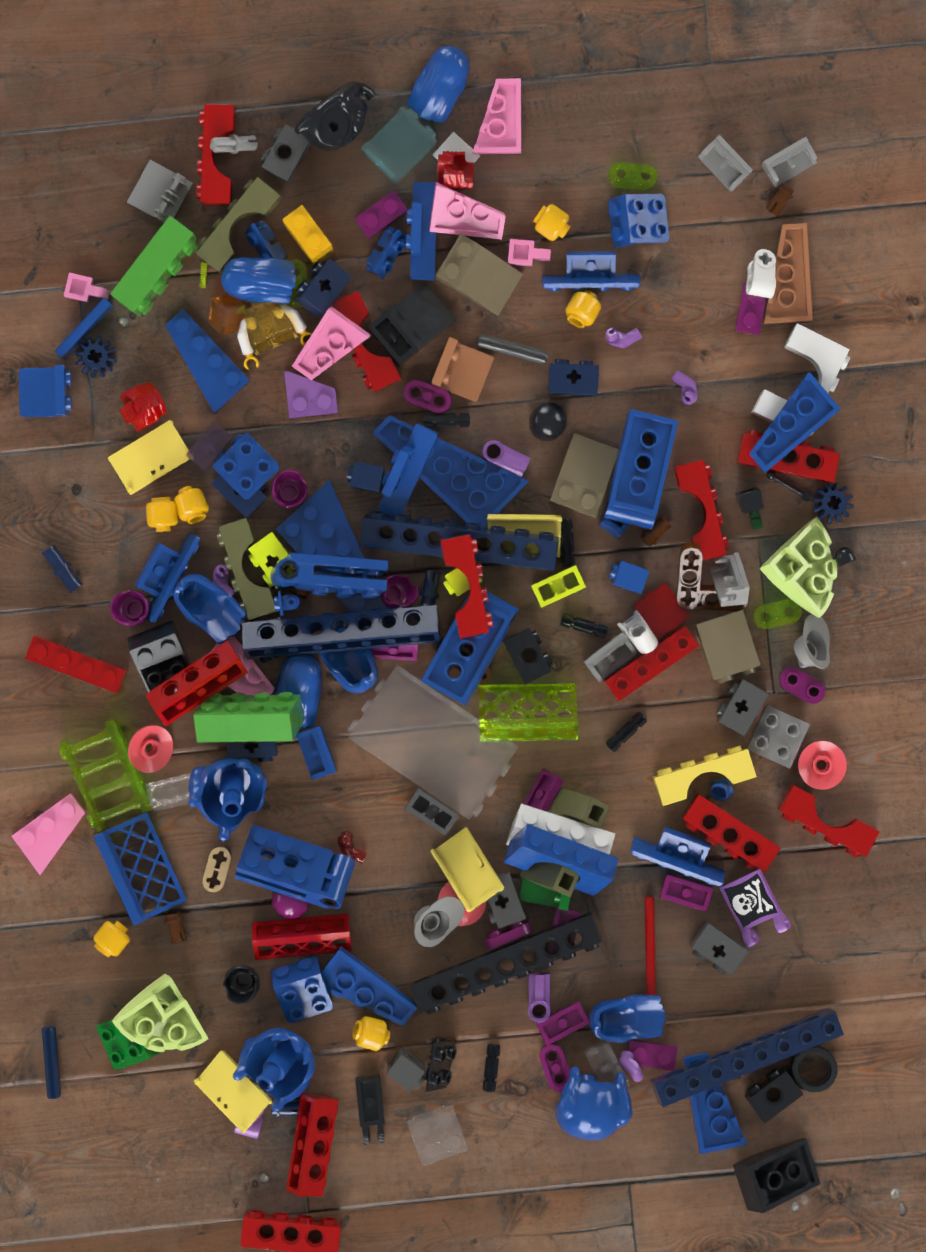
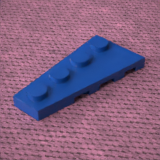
M184 309L165 325L211 409L216 414L250 380Z
M810 372L806 374L749 453L764 473L841 410Z
M342 946L321 971L326 988L331 992L330 994L354 1002V1005L361 1008L364 1006L373 1010L375 1014L402 1026L418 1008L415 1001Z
M704 1052L683 1056L684 1066L709 1055ZM721 1084L689 1097L700 1154L748 1145Z

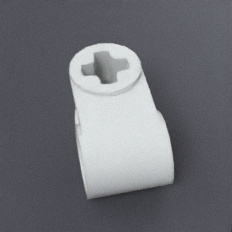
M767 249L758 250L754 260L749 263L747 268L746 294L770 299L773 297L776 288V258L771 251Z
M635 610L633 616L623 623L619 622L617 626L641 654H647L657 647L658 640L640 613Z

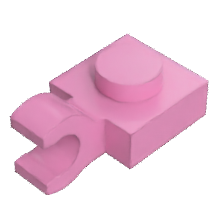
M510 239L508 264L533 266V259L550 261L551 250L534 248V241Z
M69 273L64 297L89 303L90 296L108 300L110 291L106 288L93 286L94 279L91 277Z

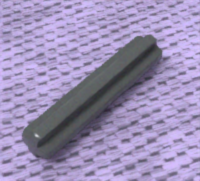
M480 334L477 346L480 348L543 365L546 364L548 359L547 351L485 334Z

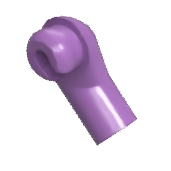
M609 328L605 332L606 341L610 345L621 349L642 338L637 328L626 334L616 331V328Z
M677 370L671 380L681 386L682 401L687 405H691L696 402L698 397L696 382Z
M222 564L216 566L213 571V583L234 598L236 593L228 585L229 571L227 567Z
M623 1051L621 1058H619L620 1066L631 1075L634 1081H641L644 1074L639 1064L633 1060L634 1054L631 1051Z

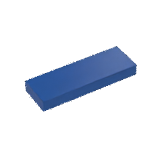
M103 298L59 345L55 353L65 360L114 306L107 299Z

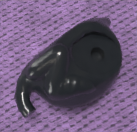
M349 82L302 116L295 126V133L302 134L310 144L321 150L334 151L345 147L353 142L361 133L365 123L368 107L359 94L364 95L368 101L375 97L376 94L365 83Z

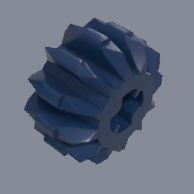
M98 336L94 344L93 339L89 337L87 338L89 346L83 343L79 344L84 351H78L75 355L83 359L78 360L76 365H85L81 372L87 374L90 371L91 378L96 377L97 371L103 378L105 377V368L110 372L114 370L108 364L109 362L117 363L116 358L110 357L117 351L115 348L108 349L111 345L110 341L107 340L102 344V338ZM94 352L102 355V358H99L101 361L98 363L91 360V357H94L92 355Z
M837 482L833 484L832 490L828 483L824 484L825 492L821 489L816 490V493L821 498H812V502L819 503V506L812 509L813 512L821 510L822 512L819 514L818 519L822 520L827 515L826 521L828 524L832 523L833 517L837 523L842 522L841 515L846 518L850 516L845 508L852 509L854 507L853 504L846 501L852 499L853 495L844 496L848 488L844 486L838 491L839 483ZM831 496L833 500L837 499L838 504L835 505V510H832L833 507H828L827 502L831 501Z

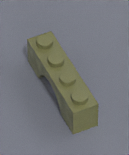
M258 177L255 181L251 179L244 186L242 197L239 200L235 198L227 208L229 213L224 219L220 217L214 223L212 234L208 238L206 236L203 237L196 247L198 249L196 252L198 257L219 274H222L225 265L236 256L231 245V235L236 224L249 216L267 218L282 200L281 195Z
M248 518L218 527L220 532L216 533L219 545L220 547L225 546L227 556H224L225 564L228 571L233 570L235 579L231 580L235 593H240L243 602L239 603V605L245 610L248 619L252 620L277 612L271 588L254 584L247 577L244 570L245 554L248 548L256 542Z

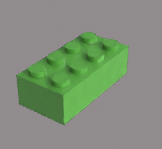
M169 216L110 295L138 317L142 313L146 315L154 305L151 301L157 294L159 296L162 295L168 287L166 282L170 276H176L182 269L183 264L181 262L186 255L190 257L197 249L196 242L198 239L194 233L172 216Z
M260 692L255 695L234 693L225 696L217 693L201 703L193 715L197 742L293 741L304 722L301 694H293L291 692H282L278 695H269L266 692Z

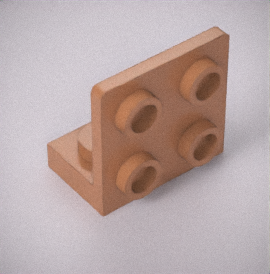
M449 337L431 385L477 402L494 357L458 343V340Z

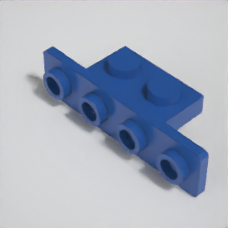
M413 183L412 209H407V224H411V234H406V249H411V280L433 281L435 279L436 232L429 231L435 183Z
M615 251L566 252V275H542V287L550 291H559L562 288H571L575 291L596 288L597 290L605 291L618 287L622 290H633L635 287H640V277L638 274H615Z
M417 423L406 446L400 451L396 450L391 460V463L394 464L391 472H386L381 482L384 485L381 492L384 496L378 507L380 511L394 517V514H403L438 437L437 432Z
M192 532L188 533L179 552L157 542L135 583V586L155 596L149 606V616L146 618L152 623H155L164 614V605L168 598L174 595V589L179 577L185 574L188 568L187 562L191 555H194L199 548L200 537Z
M666 826L657 845L636 837L632 841L630 853L639 859L649 860L663 868L676 870L685 876L695 877L710 885L721 887L724 882L725 871L723 869L704 863L711 843Z

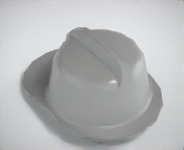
M810 614L805 619L803 634L794 643V651L798 658L799 667L816 666L824 669L830 663L829 629L822 617L818 618Z
M447 896L440 898L432 905L422 907L414 919V934L417 942L424 947H433L443 941L463 919L464 906L461 901L455 897Z

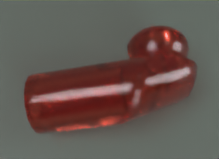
M343 831L337 840L341 853L363 864L367 852L354 848L352 842L353 834L349 831Z

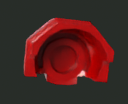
M443 151V155L438 154L437 183L455 191L473 190L474 162L470 163L465 160V152Z
M150 382L143 385L139 384L123 392L120 396L124 406L119 412L124 417L125 423L127 425L132 423L137 432L155 424L162 415L167 413L163 398L157 388Z

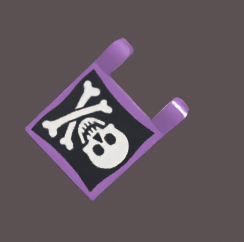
M761 869L719 888L742 932L743 941L747 947L754 946L760 941L759 935L752 928L757 924L773 918L777 932L783 933L791 927L790 920L782 912Z

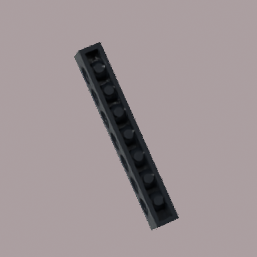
M589 912L411 982L409 987L419 1012L426 1011L427 1014H432L441 1009L440 1005L448 1002L450 1006L463 1001V996L472 994V997L486 992V987L494 985L495 988L508 983V979L517 976L520 979L530 975V970L539 967L540 970L553 966V961L562 958L563 961L574 958L577 956L575 952L580 950L592 951L599 947L598 943L602 942V937L592 912ZM571 932H578L582 940L577 944H573L568 940V935ZM549 941H555L559 945V949L554 953L548 952L545 944ZM526 950L534 951L536 959L531 962L526 961L523 958V952ZM510 959L514 967L511 970H504L500 966V961ZM480 968H487L491 972V977L481 979L477 971ZM457 977L466 978L468 986L459 988L455 984V979ZM442 986L446 994L443 997L435 996L432 990L433 987Z

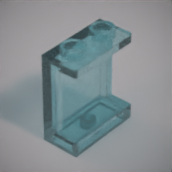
M403 106L399 108V112L370 142L367 141L361 147V152L395 185L437 145V140L435 139L437 134L428 125L423 127L417 121L419 116L411 108L406 110Z

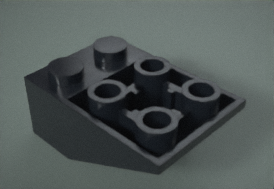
M424 283L382 314L368 328L399 367H401L453 324L456 319L427 284Z
M173 620L127 638L129 652L148 692L191 665Z

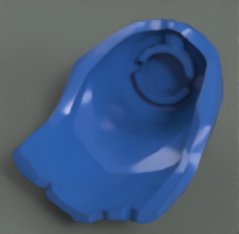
M443 46L437 49L416 79L407 102L409 107H413V110L418 112L420 118L429 121L433 119L434 122L439 123L446 121L467 83L470 62L466 54L454 46Z
M239 257L232 259L225 265L222 271L221 284L224 291L236 299L253 303L289 304L291 300L289 296L292 295V289L295 288V266L293 262L279 258Z
M200 574L188 575L183 577L174 589L173 597L175 603L185 618L202 628L218 644L224 643L229 637L235 636L241 630L243 618H246L245 610L230 594Z
M341 628L337 632H344L346 628ZM371 649L319 653L331 674L342 687L351 693L365 692L378 679V668Z
M312 655L289 656L284 660L280 668L274 695L282 692L301 694L304 719L301 727H312L315 725L318 702L322 690L321 667Z
M638 994L599 1002L590 1012V1028L597 1038L609 1042L625 1043L639 1038H660L663 1034V1024L665 1023V1009H663V1004L660 1002L662 999L658 995Z

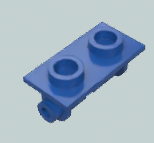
M263 220L256 224L252 223L245 233L247 234L248 242L252 247H255L260 258L268 257L287 260L288 255L279 242L272 246L269 243L276 237L268 224L264 223Z
M389 227L388 230L385 229L377 243L383 250L382 252L376 249L373 250L366 261L367 266L365 269L373 274L375 273L384 280L386 274L392 270L396 257L403 251L406 244V236L398 229L396 230L392 227Z
M278 591V596L274 597L275 610L280 611L281 616H286V610H295L301 606V599L297 595L284 596L283 591Z

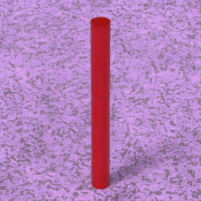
M648 896L644 897L646 994L654 995L656 994L654 897Z

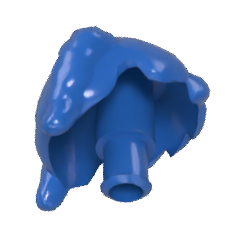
M229 757L219 759L208 766L194 768L190 773L188 785L189 806H197L209 822L219 827V839L226 841L248 814L258 812L263 807L265 790L267 789V778L263 774L262 769L258 765L252 764L247 758Z
M272 1028L246 1040L240 1054L237 1069L233 1073V1078L239 1081L248 1075L262 1089L275 1097L271 1108L273 1111L278 1112L286 1103L299 1097L309 1088L310 1078L315 1070V1056L310 1045L293 1031L283 1028Z
M573 1066L569 1071V1079L563 1088L559 1103L555 1106L556 1120L561 1129L577 1139L596 1141L609 1137L618 1128L626 1125L633 1114L631 1108L632 1101L627 1090L625 1073H618L614 1083L597 1082V1076L590 1073L581 1075L580 1069Z

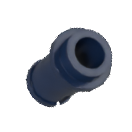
M300 1101L288 1102L278 1112L272 1110V1116H276L277 1119H279V1116H298Z

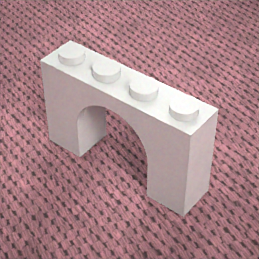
M798 323L793 327L783 347L813 364L818 373V382L827 393L835 390L840 380L836 376L840 369L844 370L850 360V357L847 356L850 349ZM764 389L751 413L772 423L788 400Z
M521 804L512 823L506 845H509L510 840L522 828L530 824L610 855L615 833Z

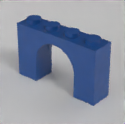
M527 824L510 840L504 863L525 871L538 862H550L565 866L579 875L574 889L595 896L613 881L619 858Z

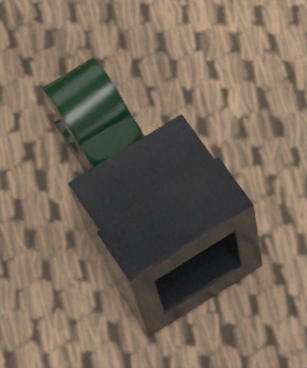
M753 487L735 493L742 513H749L752 529L763 528V522L758 512L759 509L764 508L760 489Z

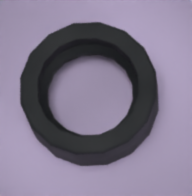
M820 1045L793 1055L790 1061V1073L793 1080L801 1089L808 1092H822L828 1089L835 1082L838 1074L834 1056L825 1047ZM817 1054L826 1060L828 1071L821 1081L809 1082L801 1076L799 1066L805 1056Z

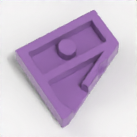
M284 371L290 419L338 413L335 388L292 372Z

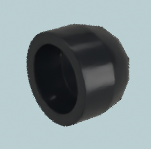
M842 547L837 550L835 559L838 567L856 560V556L850 548Z

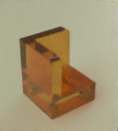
M228 294L211 298L208 322L221 335L239 331L240 322L244 318L245 305L239 299Z

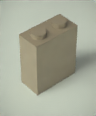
M743 610L734 611L694 624L712 680L718 679L719 683L732 680L733 674L741 672L742 676L756 672L755 667L761 666Z

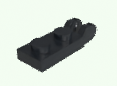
M380 1075L355 1077L359 1120L363 1131L364 1145L370 1144L371 1141L368 1126H377L379 1143H385L383 1127L385 1121Z

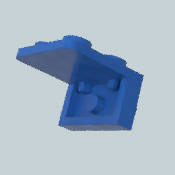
M624 194L608 200V211L612 229L611 237L614 248H623L633 244L665 243L669 241L666 202L663 194Z
M54 365V368L20 369L19 409L22 417H69V410H72V396H69L72 374L71 371H68V367Z
M246 432L244 435L240 433L231 442L233 446L227 452L223 450L213 460L215 464L212 467L242 498L247 500L279 470V464Z
M317 956L305 958L271 970L273 988L288 1023H294L333 1009V1003L322 978Z

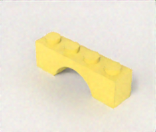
M741 745L728 748V753L718 756L716 752L704 756V761L695 763L694 760L683 762L680 764L681 768L672 770L671 767L658 770V775L653 776L661 804L665 806L687 799V791L691 782L697 776L706 772L723 774L732 784L757 777L749 750L747 748L742 749Z

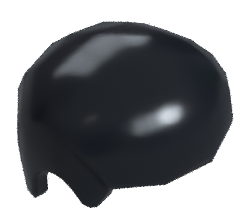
M553 402L539 405L529 418L530 431L534 437L541 441L556 440L567 427V415L564 409Z
M242 964L232 967L226 973L223 987L227 993V999L236 1004H245L257 995L260 989V979L253 968Z

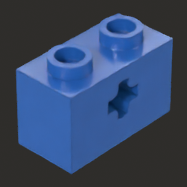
M619 561L618 565L614 564L608 578L612 579L611 585L636 594H642L649 570Z

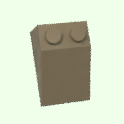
M460 233L437 272L436 280L499 316L523 274L483 246Z
M574 433L549 502L596 518L619 449Z

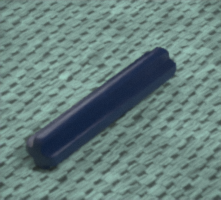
M46 1026L42 1028L47 1097L48 1099H57L61 1096L56 1028L54 1026Z

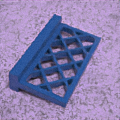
M147 812L93 836L133 926L187 901ZM142 819H145L148 825L145 837L132 833L134 824ZM131 825L129 831L122 829ZM118 830L127 833L123 848L114 845L109 834ZM150 832L153 836L154 841L148 839ZM130 835L144 840L139 853L125 849ZM146 841L157 845L158 853L155 859L142 855ZM115 848L121 850V853H120L119 856H118V854H117ZM124 851L138 856L133 870L124 867L121 863ZM160 854L162 856L164 863L158 861ZM140 857L154 862L149 876L135 871ZM157 863L166 866L168 870L165 882L152 877ZM125 870L131 872L130 878H128ZM134 873L148 878L143 892L133 889L131 885ZM170 877H171V879H172L174 885L168 883V880H169ZM150 879L164 884L159 898L145 893ZM166 886L175 888L180 898L173 902L163 900L162 896ZM135 892L141 894L139 901ZM144 896L158 900L155 909L147 914H144L141 907ZM160 902L166 903V905L158 908Z

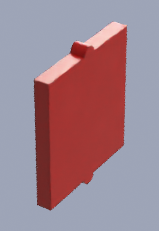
M666 582L652 592L648 591L646 593L647 596L633 605L658 640L671 630H676L679 624L690 617L686 609L679 606L677 597Z

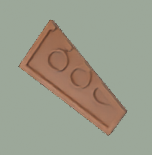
M807 223L783 224L781 226L776 252V288L773 297L767 300L763 324L813 321Z

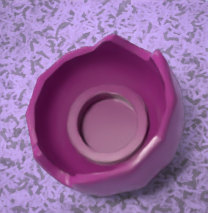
M287 469L279 472L273 479L271 494L278 505L292 509L301 505L306 499L308 485L300 472Z
M394 574L385 578L387 580V590L380 594V597L386 607L389 609H395L399 606L410 608L419 597V588L410 582L408 576Z
M133 590L116 594L110 603L111 615L123 626H137L143 623L149 616V601L142 593Z
M277 892L272 894V906L275 912L284 918H299L310 907L308 902Z

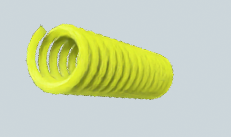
M201 262V265L204 266H201L200 270L202 271L200 272L204 273H200V277H202L200 279L204 280H200L199 284L202 285L199 286L206 288L208 264Z

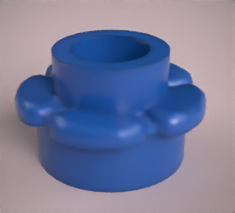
M716 778L711 782L710 794L715 800L725 801L729 796L733 795L734 789L727 779L721 778L719 780Z

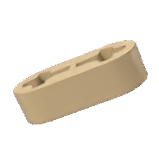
M224 846L214 848L208 858L203 876V886L209 892L221 890L227 878L232 855L230 850ZM220 851H223L227 861H222L220 868L216 867L217 859L214 858V854H219ZM214 871H218L217 880L221 881V883L211 887V882L207 881V878H212Z

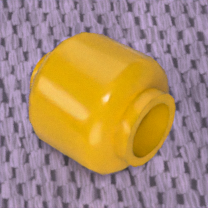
M553 204L548 205V207L543 206L533 221L536 223L535 230L550 241L556 240L558 236L563 239L571 227L567 224L569 215Z
M589 290L574 293L565 309L568 317L567 320L578 328L591 326L601 310V304L597 300V295Z
M192 486L181 488L178 491L179 494L173 500L176 503L180 520L189 524H195L204 520L209 511V505L203 491L199 488H192Z
M171 497L151 498L152 502L146 505L148 526L156 527V532L171 531L170 526H175L178 523L176 503L171 500Z
M106 921L93 937L94 947L108 958L111 955L118 956L130 942V938L126 934L129 929L119 921H116L115 924Z
M365 1016L361 1020L356 1021L352 1038L355 1039L357 1046L378 1051L382 1048L383 1044H388L390 1031L387 1030L385 1021Z

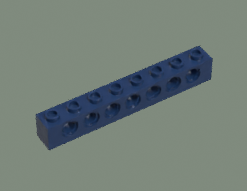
M370 511L362 519L360 547L444 557L441 541L435 542L429 535L430 532L437 531L441 534L442 540L454 538L456 534L470 535L471 539H476L478 553L474 554L475 561L553 571L556 567L559 537H554V533L539 532V535L530 534V531L527 529H515V532L505 531V527L491 526L488 529L481 528V524L466 523V526L457 525V522L454 520H442V523L432 522L433 519L429 517H418V520L408 519V515L394 514V517L384 516V512ZM384 525L390 526L393 529V535H384L381 527ZM408 528L414 529L417 532V538L411 539L407 537L405 530ZM481 537L487 538L490 541V546L487 548L481 547L478 544V539ZM505 540L512 541L515 549L511 551L505 550L502 542ZM530 543L536 544L539 547V552L535 554L529 553L526 545Z
M422 604L419 607L410 608L399 606L388 610L376 608L366 612L348 611L344 614L325 613L322 616L312 617L301 615L298 618L290 619L278 617L268 621L256 619L242 623V649L247 660L441 642L439 611L437 605ZM412 622H419V624L415 626H410ZM388 624H395L392 628H385ZM364 626H371L368 630H361ZM341 628H346L344 632H337ZM317 630L322 631L320 634L313 635V633ZM291 633H297L294 637H288ZM267 635H273L270 639H264Z
M828 1008L650 1079V1083L658 1103L665 1107L840 1037L844 1033L836 1012Z

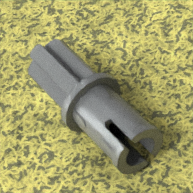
M232 134L229 137L212 138L210 149L215 153L230 152L237 154L239 151H255L258 143L251 142L257 140L254 135L238 137Z

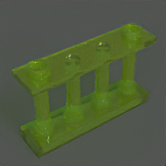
M117 718L106 722L107 728H104L103 732L73 745L69 744L68 739L60 742L61 747L58 748L63 761L67 760L90 813L87 815L88 821L92 828L96 827L97 832L105 829L103 821L129 810L141 808L144 813L155 808L139 770L133 766L128 757L129 746ZM107 740L108 742L113 741L116 750L113 751L112 755L81 768L79 767L74 754ZM115 763L123 765L125 773H123L122 777L94 789H88L84 779L85 776ZM126 785L128 787L132 786L135 793L132 799L100 813L98 812L93 799Z

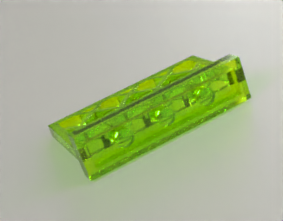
M576 683L478 685L480 742L578 740ZM536 692H542L546 697L539 702L532 695ZM560 692H571V696L565 701L556 695ZM483 693H494L498 697L493 702H489L483 697ZM511 693H519L522 697L514 702L508 696ZM551 699L559 704L554 711L545 706ZM527 700L535 705L530 711H526L521 707ZM502 701L511 706L505 712L496 707ZM565 709L572 714V717H559L558 714ZM516 710L523 717L510 718L509 715ZM538 710H542L548 716L536 718L533 715ZM490 711L499 716L496 719H484V716Z

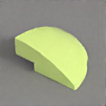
M814 517L785 542L759 569L791 600L818 618L825 613L834 596L831 590L833 580L837 578L836 559H832L829 548L832 541L818 517Z
M167 974L159 977L136 995L112 1020L116 1028L130 1041H134L148 1050L157 1052L173 1049L183 1051L209 1039L187 1000L182 997L173 979Z

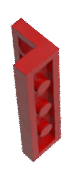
M349 914L252 922V945L255 960L336 953L341 946L350 952L352 951ZM337 939H346V943L335 944L333 943V941ZM317 941L321 943L318 946L309 945L310 942ZM286 944L296 945L294 948H286L284 946ZM261 946H269L272 948L266 951H259V947Z

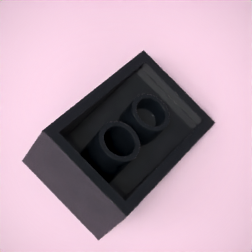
M805 1138L751 1155L733 1164L746 1208L749 1211L765 1213L821 1184Z

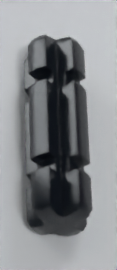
M433 413L423 414L422 417L423 426L427 428H433L434 425H437V428H456V425H460V427L470 426L469 413H460V415H456V413H436V416H433Z
M570 518L562 519L560 550L563 553V556H561L562 566L575 565V555H573V552H575L573 532H571L573 522Z
M563 614L560 625L563 627H573V630L590 635L593 633L600 638H605L608 631L606 625H596V622L579 617L573 618L569 614Z
M637 712L632 717L633 720L623 725L615 733L616 736L611 737L606 742L611 751L616 752L621 747L620 744L622 742L625 743L638 731L637 728L639 726L642 727L647 722L646 717L642 713Z
M488 1044V1057H486L484 1070L485 1080H483L482 1089L486 1092H495V1079H497L499 1058L497 1057L500 1056V1045Z

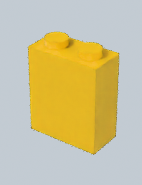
M303 205L282 219L286 229L313 265L319 260H325L334 253L332 244Z

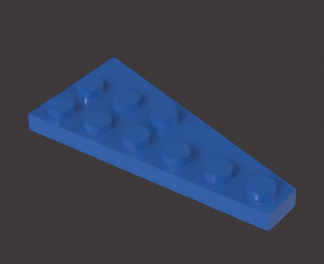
M389 415L373 434L395 453L396 450L400 451L406 446L414 426ZM439 438L436 439L419 477L466 523L481 524V528H485L488 525V514H498L529 482Z
M330 480L276 528L297 553L365 559ZM315 572L317 575L338 576V573ZM352 575V578H362V575ZM359 594L351 595L350 598L338 597L350 611L366 612L376 608L387 610L380 595L372 600L361 599Z

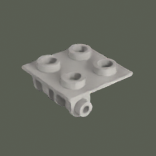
M149 160L127 203L165 222L169 216L175 217L193 183L185 179L181 174H176L160 164Z
M767 705L747 749L790 769L810 724Z

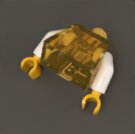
M251 302L252 307L244 310L245 319L240 322L237 337L242 354L246 355L244 366L247 370H250L248 366L249 359L255 360L256 367H259V359L253 356V352L255 355H258L298 338L297 333L301 335L300 343L302 346H305L303 337L305 335L311 337L312 333L306 331L307 326L299 312L287 304Z

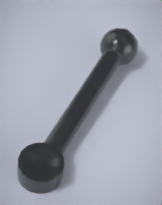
M773 470L767 472L769 480L774 479L797 493L803 501L811 500L812 496L809 492L799 490L778 477Z

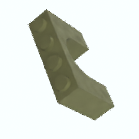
M560 788L547 812L600 829L610 806L593 797ZM550 862L535 863L527 871L522 870L519 875L539 886L571 897L579 879V875L576 872L562 865Z

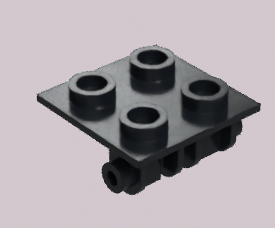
M436 1037L435 1041L432 1042L430 1053L433 1055L429 1056L432 1060L428 1063L430 1067L427 1068L425 1078L427 1081L426 1092L447 1088V1085L450 1083L452 1078L451 1064L457 1053V1048L455 1047L456 1040L445 1041V1038Z

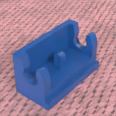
M321 725L296 734L312 780L337 772Z

